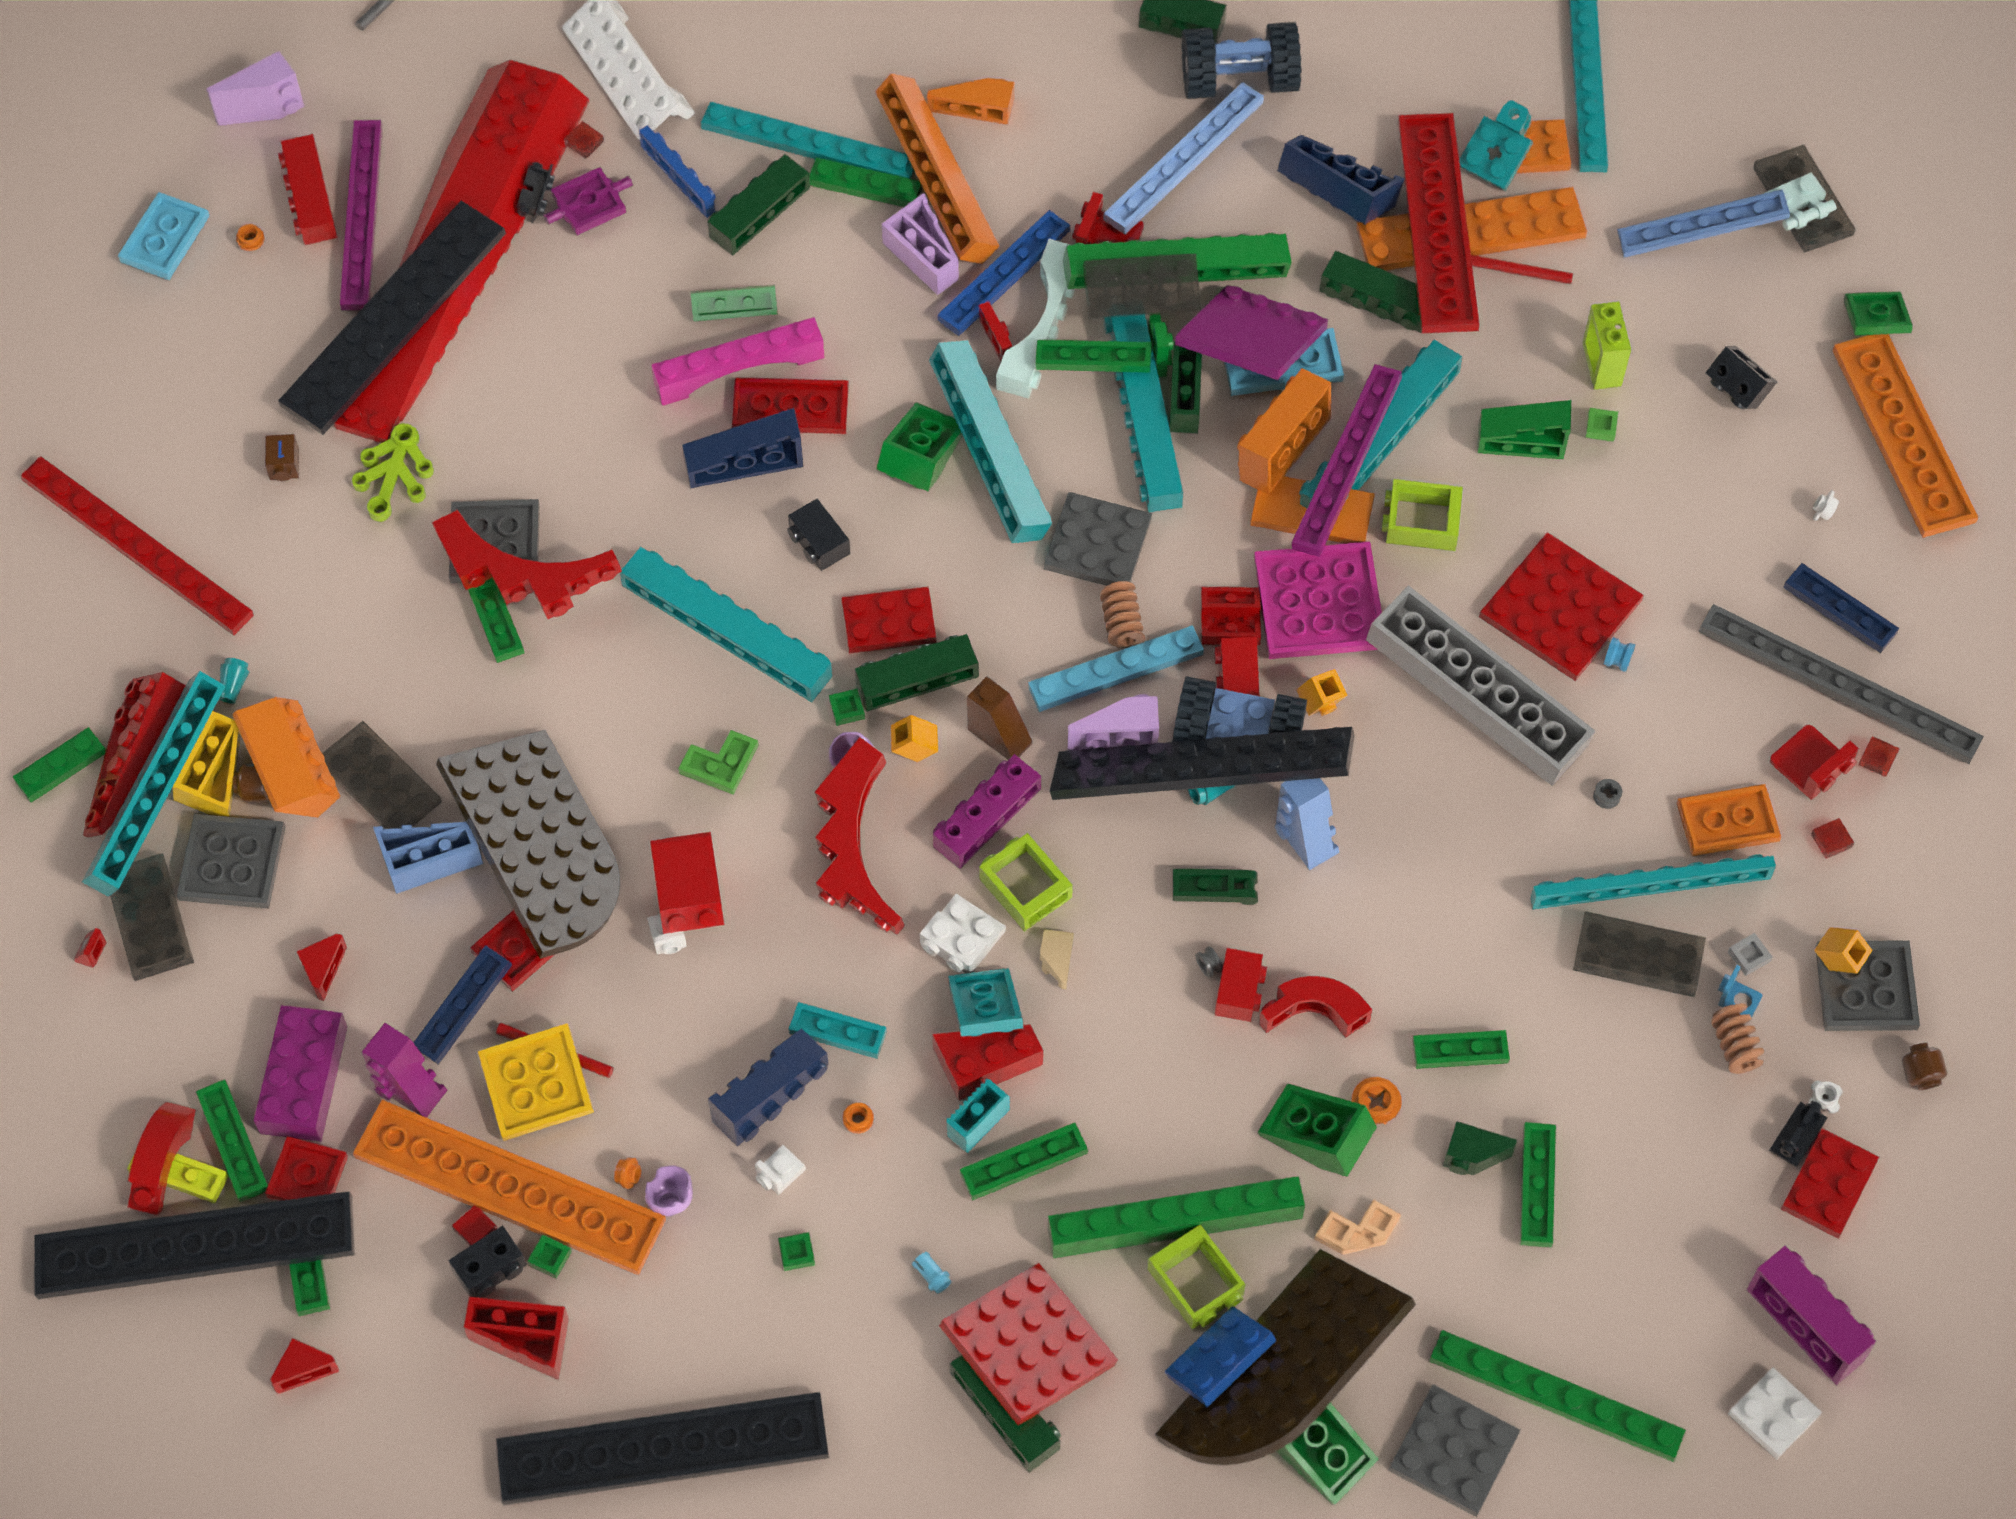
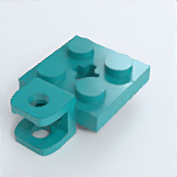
M1509 100L1504 104L1495 121L1484 116L1459 159L1460 168L1506 191L1533 145V141L1524 136L1532 120L1528 108L1513 100ZM1515 115H1519L1517 119H1512ZM1495 147H1500L1499 152L1502 156L1490 160L1488 151Z

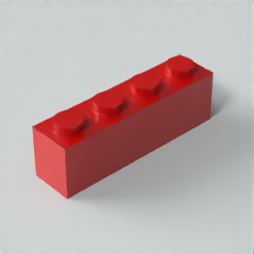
M309 134L282 140L283 152H279L278 157L281 169L287 168L288 174H284L283 179L286 191L292 190L293 196L288 197L291 213H297L298 217L293 219L296 236L302 235L305 245L338 238L314 135Z

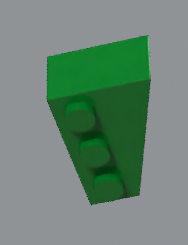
M1572 400L1481 409L1478 424L1477 453L1564 460L1571 431Z

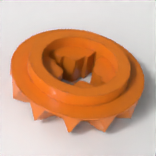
M1370 1077L1362 1080L1355 1087L1351 1098L1352 1102L1366 1105L1375 1124L1383 1123L1386 1125L1390 1120L1396 1118L1402 1105L1399 1089L1391 1081L1381 1077ZM1384 1094L1381 1103L1384 1107L1377 1105L1370 1110L1371 1099L1369 1097L1376 1099Z

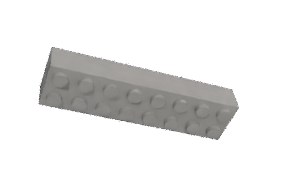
M1409 585L1371 624L1366 641L1551 786L1556 783L1589 746L1595 733L1593 728Z

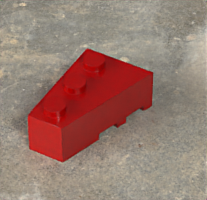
M1031 1024L1023 1025L1022 1029H1015L1010 1032H992L980 1036L961 1037L960 1031L932 1034L933 1050L958 1101L971 1096L972 1092H976V1088H981V1083H985V1079H990L997 1085L1043 1065L1044 1050Z

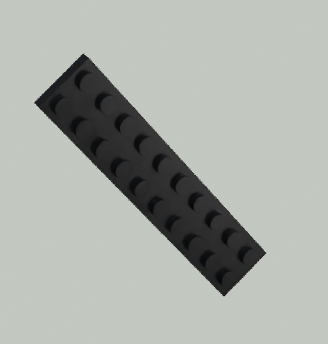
M461 200L278 400L279 405L324 435L506 234L504 227Z
M1351 726L1060 751L1053 774L1050 794L1052 800L1349 776L1355 735Z
M350 1191L37 1234L34 1235L35 1296L38 1299L354 1256L352 1194Z
M820 1392L496 1438L503 1505L829 1458Z

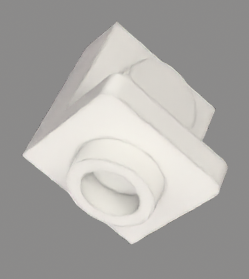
M660 914L647 918L657 955L662 953L667 955L674 954L680 951L681 948L687 947L684 931L663 934Z
M782 1145L764 1163L761 1160L755 1163L757 1174L755 1178L764 1189L769 1190L771 1188L779 1195L806 1169L805 1165Z

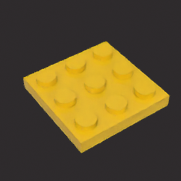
M568 1023L478 1051L501 1137L504 1141L594 1113Z

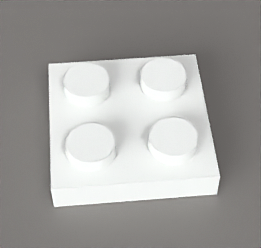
M1772 1367L1729 1411L1728 1415L1777 1460L1815 1422L1822 1412Z

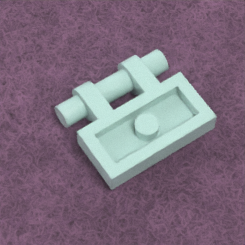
M1812 172L1765 192L1769 193L1783 189L1790 212V218L1782 221L1786 231L1793 228L1800 229L1806 226L1807 222L1813 219H1823L1828 216V213L1836 210V204L1833 200L1825 203L1822 202L1825 199L1826 192ZM1806 207L1809 208L1808 210H1806V211H1804V212L1799 211V210H1801V209H1803V208H1806Z

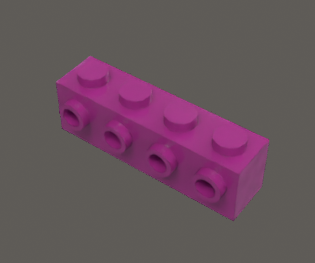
M1015 754L1008 761L1003 760L996 767L994 775L988 781H981L975 788L974 794L967 801L962 800L947 821L942 820L936 825L933 830V847L961 869L1041 790V775Z

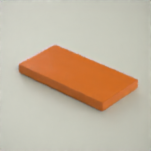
M1284 476L1269 495L1257 490L1250 526L1296 534L1307 508L1300 504L1301 496L1299 495L1302 485L1307 480ZM1350 490L1349 496L1328 537L1329 541L1344 544L1366 541L1375 493Z

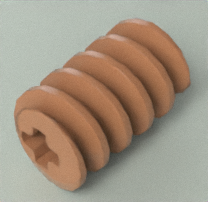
M1118 581L1111 583L1100 593L1108 642L1118 648H1129L1146 640L1145 635L1141 633L1143 631V624L1140 623L1142 618L1141 614L1138 613L1140 608L1136 602L1138 599L1137 593L1133 592L1136 588L1131 582Z
M1745 1003L1728 1005L1719 1009L1712 1015L1711 1021L1713 1028L1717 1029L1716 1037L1721 1040L1720 1048L1725 1051L1724 1058L1727 1062H1730L1728 1069L1734 1074L1752 1071L1764 1063L1763 1060H1758V1057L1764 1054V1049L1754 1048L1760 1042V1038L1749 1037V1035L1756 1031L1755 1026H1745V1024L1751 1021V1015L1740 1014L1748 1008Z

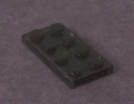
M1804 144L1754 162L1753 169L1767 191L1812 172L1826 192L1825 199L1822 202L1825 203L1829 200L1835 202L1836 210L1828 213L1827 217L1820 220L1813 219L1800 229H1790L1804 253L1854 236L1856 228ZM1806 207V208H1803V209H1801V210H1799V211L1804 212V211L1808 210L1809 208Z
M1196 253L1089 260L1083 262L1088 319L1197 312L1201 310Z
M364 721L360 722L322 753L331 776L384 829L402 828V825H412L413 827L442 803L441 797Z
M161 853L133 862L120 888L110 897L134 981H138L195 962L164 854Z
M1585 911L1573 971L1695 997L1706 938Z

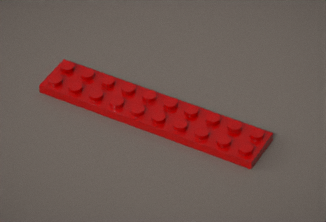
M1454 114L1398 115L1421 333L1479 331L1480 323Z

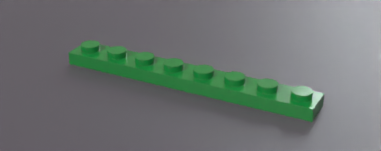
M1441 1330L1429 1361L1673 1463L1686 1432L1684 1428L1444 1330Z

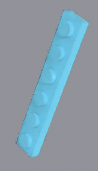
M1192 625L1028 682V688L1038 711L1041 712L1204 655V648Z

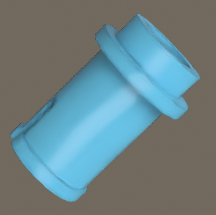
M928 1252L920 1254L915 1259L916 1261L912 1263V1266L929 1283L928 1288L930 1291L941 1293L951 1284L950 1274L947 1271H942Z

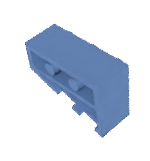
M1321 778L1283 782L1278 798L1275 829L1281 839H1287L1307 868L1311 870L1339 853V847L1334 844L1331 838L1336 834V829L1333 825L1329 826L1328 820L1333 815L1329 789Z
M467 822L431 824V827L412 828V825H402V828L383 829V826L373 827L396 894L483 864L477 841Z

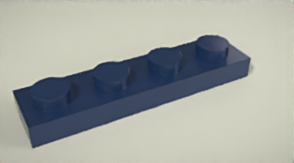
M1803 563L1798 566L1784 584V589L1879 653H1882L1899 631V627Z
M484 946L413 1042L420 1053L439 1065L512 966L510 961L488 946Z

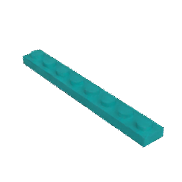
M1568 0L1579 172H1607L1608 153L1597 0Z
M711 101L701 121V129L812 159L816 157L910 179H912L914 169L906 153Z
M1756 854L1746 859L1733 860L1732 858H1725L1710 864L1694 862L1686 867L1674 868L1673 866H1663L1655 871L1633 870L1627 874L1615 876L1612 873H1606L1592 879L1575 877L1567 882L1560 883L1544 881L1533 886L1530 901L1532 910L1770 880L1775 871L1776 864L1774 856L1764 857L1763 855Z

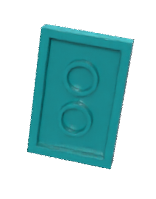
M1009 968L948 976L949 988L961 1037L980 1036L992 1032H1010L1023 1028V1018Z

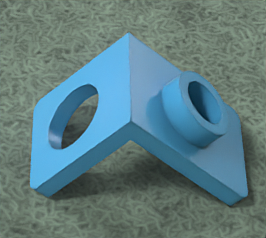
M1736 965L1732 975L1725 974L1720 983L1718 991L1722 992V996L1718 1006L1735 1005V995L1739 993L1747 994L1751 998L1752 1004L1740 1014H1750L1752 1018L1763 995L1735 981L1741 966Z

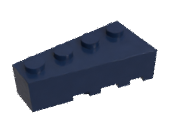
M1299 135L1285 143L1277 171L1285 175L1290 181L1296 182L1308 189L1311 194L1326 200L1334 208L1340 209L1352 216L1357 222L1367 224L1396 206L1405 178L1395 175L1392 179L1383 175V169L1374 165L1370 169L1356 163L1357 158L1348 154L1336 155L1333 153L1334 148L1304 135Z
M794 408L682 444L690 488L804 467L801 436Z
M802 1028L774 1048L770 1054V1060L767 1062L764 1059L758 1060L751 1066L747 1077L743 1080H740L738 1077L734 1078L727 1084L729 1089L720 1096L716 1092L708 1098L712 1122L737 1147L744 1141L749 1142L759 1132V1127L767 1120H774L781 1113L782 1106L790 1099L792 1101L796 1100L804 1092L805 1086L812 1079L818 1080L827 1071L829 1065L827 1052Z

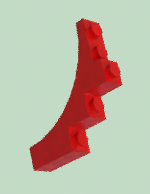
M459 510L431 522L465 590L479 587L486 580L493 578L506 605L512 602H519L533 592L547 619L560 617L573 608L571 596L583 594L590 587L602 581L612 580L618 573L622 572L613 549L591 558L571 562L544 563L521 559L492 546L469 527Z
M859 737L814 792L818 800L817 806L830 816L834 813L815 837L819 846L818 851L830 861L835 858L815 884L820 892L818 894L819 898L832 907L836 904L843 909L851 900L849 905L861 915L867 912L875 918L873 923L882 931L887 933L891 930L898 935L905 926L904 922L884 902L871 884L865 871L861 853L860 826L864 806L873 783L887 763L883 753Z

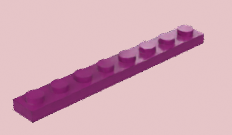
M354 120L340 292L341 311H360L368 303L371 296L383 131L381 120Z
M1374 364L1291 542L1293 550L1320 557L1400 384L1402 371Z

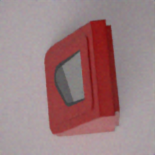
M95 928L86 934L74 957L76 963L91 968L95 967L107 943L100 929Z

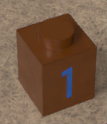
M295 434L269 435L265 437V466L270 480L287 481L299 478V447Z

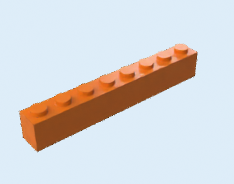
M891 73L877 88L875 93L959 260L983 264L998 249L999 244L915 79Z

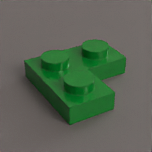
M1160 314L1149 315L1148 331L1150 341L1152 342L1158 378L1167 377L1168 366L1172 365L1171 350H1173L1172 333H1168L1165 322H1161Z

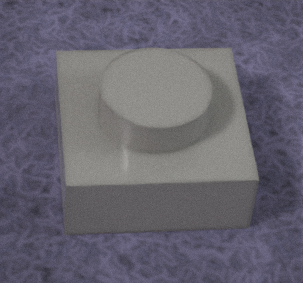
M1755 933L1732 945L1728 950L1735 963L1741 966L1740 969L1745 976L1771 962L1773 957Z

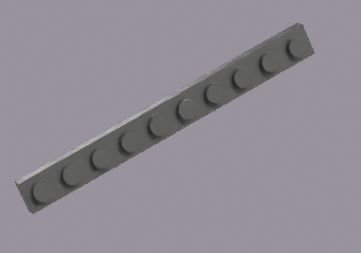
M1715 604L1712 605L1700 626V633L1967 764H1970L1984 737Z

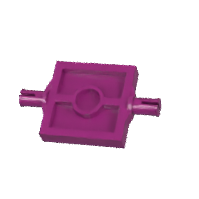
M598 167L551 189V194L558 208L543 214L545 221L550 225L563 218L570 224L575 234L579 235L626 213V206L620 199L619 192L633 187L632 180L627 176L613 182L605 175L601 167Z

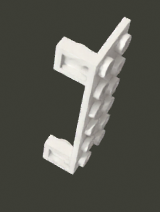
M588 0L562 26V29L636 137L640 140L639 130L647 125L654 131L670 115L674 117L679 115L688 120L695 112L681 93L666 85L624 24L629 17L618 1Z

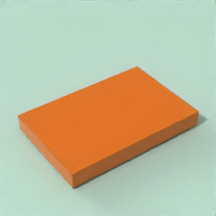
M1766 784L1678 798L1676 804L1692 856L1780 842L1781 840L1780 830Z

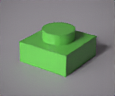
M1590 408L1585 438L1614 442L1618 412Z

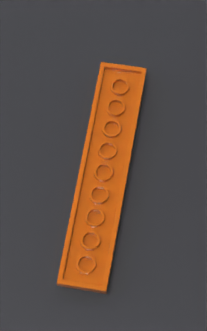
M381 1100L353 1152L356 1159L469 1206L479 1207L486 1213L539 1235H545L568 1247L638 1276L666 1221L665 1215L655 1213L648 1208L385 1100Z

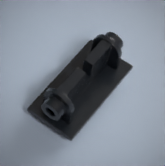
M533 162L531 166H528L523 185L533 190L529 191L522 188L516 208L518 209L517 213L521 216L527 217L528 214L532 215L531 223H534L538 215L543 216L548 200L543 198L545 191L551 190L555 175L551 174L553 164H550L548 170L543 169V165L538 162Z
M1800 1101L1769 1151L1797 1167L1828 1119L1820 1111L1822 1106L1816 1101H1811L1810 1104H1804Z

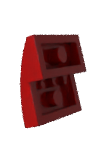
M1201 587L1202 645H1219L1221 638L1257 637V645H1261L1259 587Z

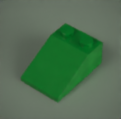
M915 402L883 441L876 469L892 478H898L917 489L929 491L939 479L962 437L955 418Z
M1287 1083L1258 1130V1134L1322 1170L1348 1177L1377 1126L1366 1105Z
M1332 1403L1323 1410L1300 1436L1276 1451L1332 1505H1336L1379 1460Z

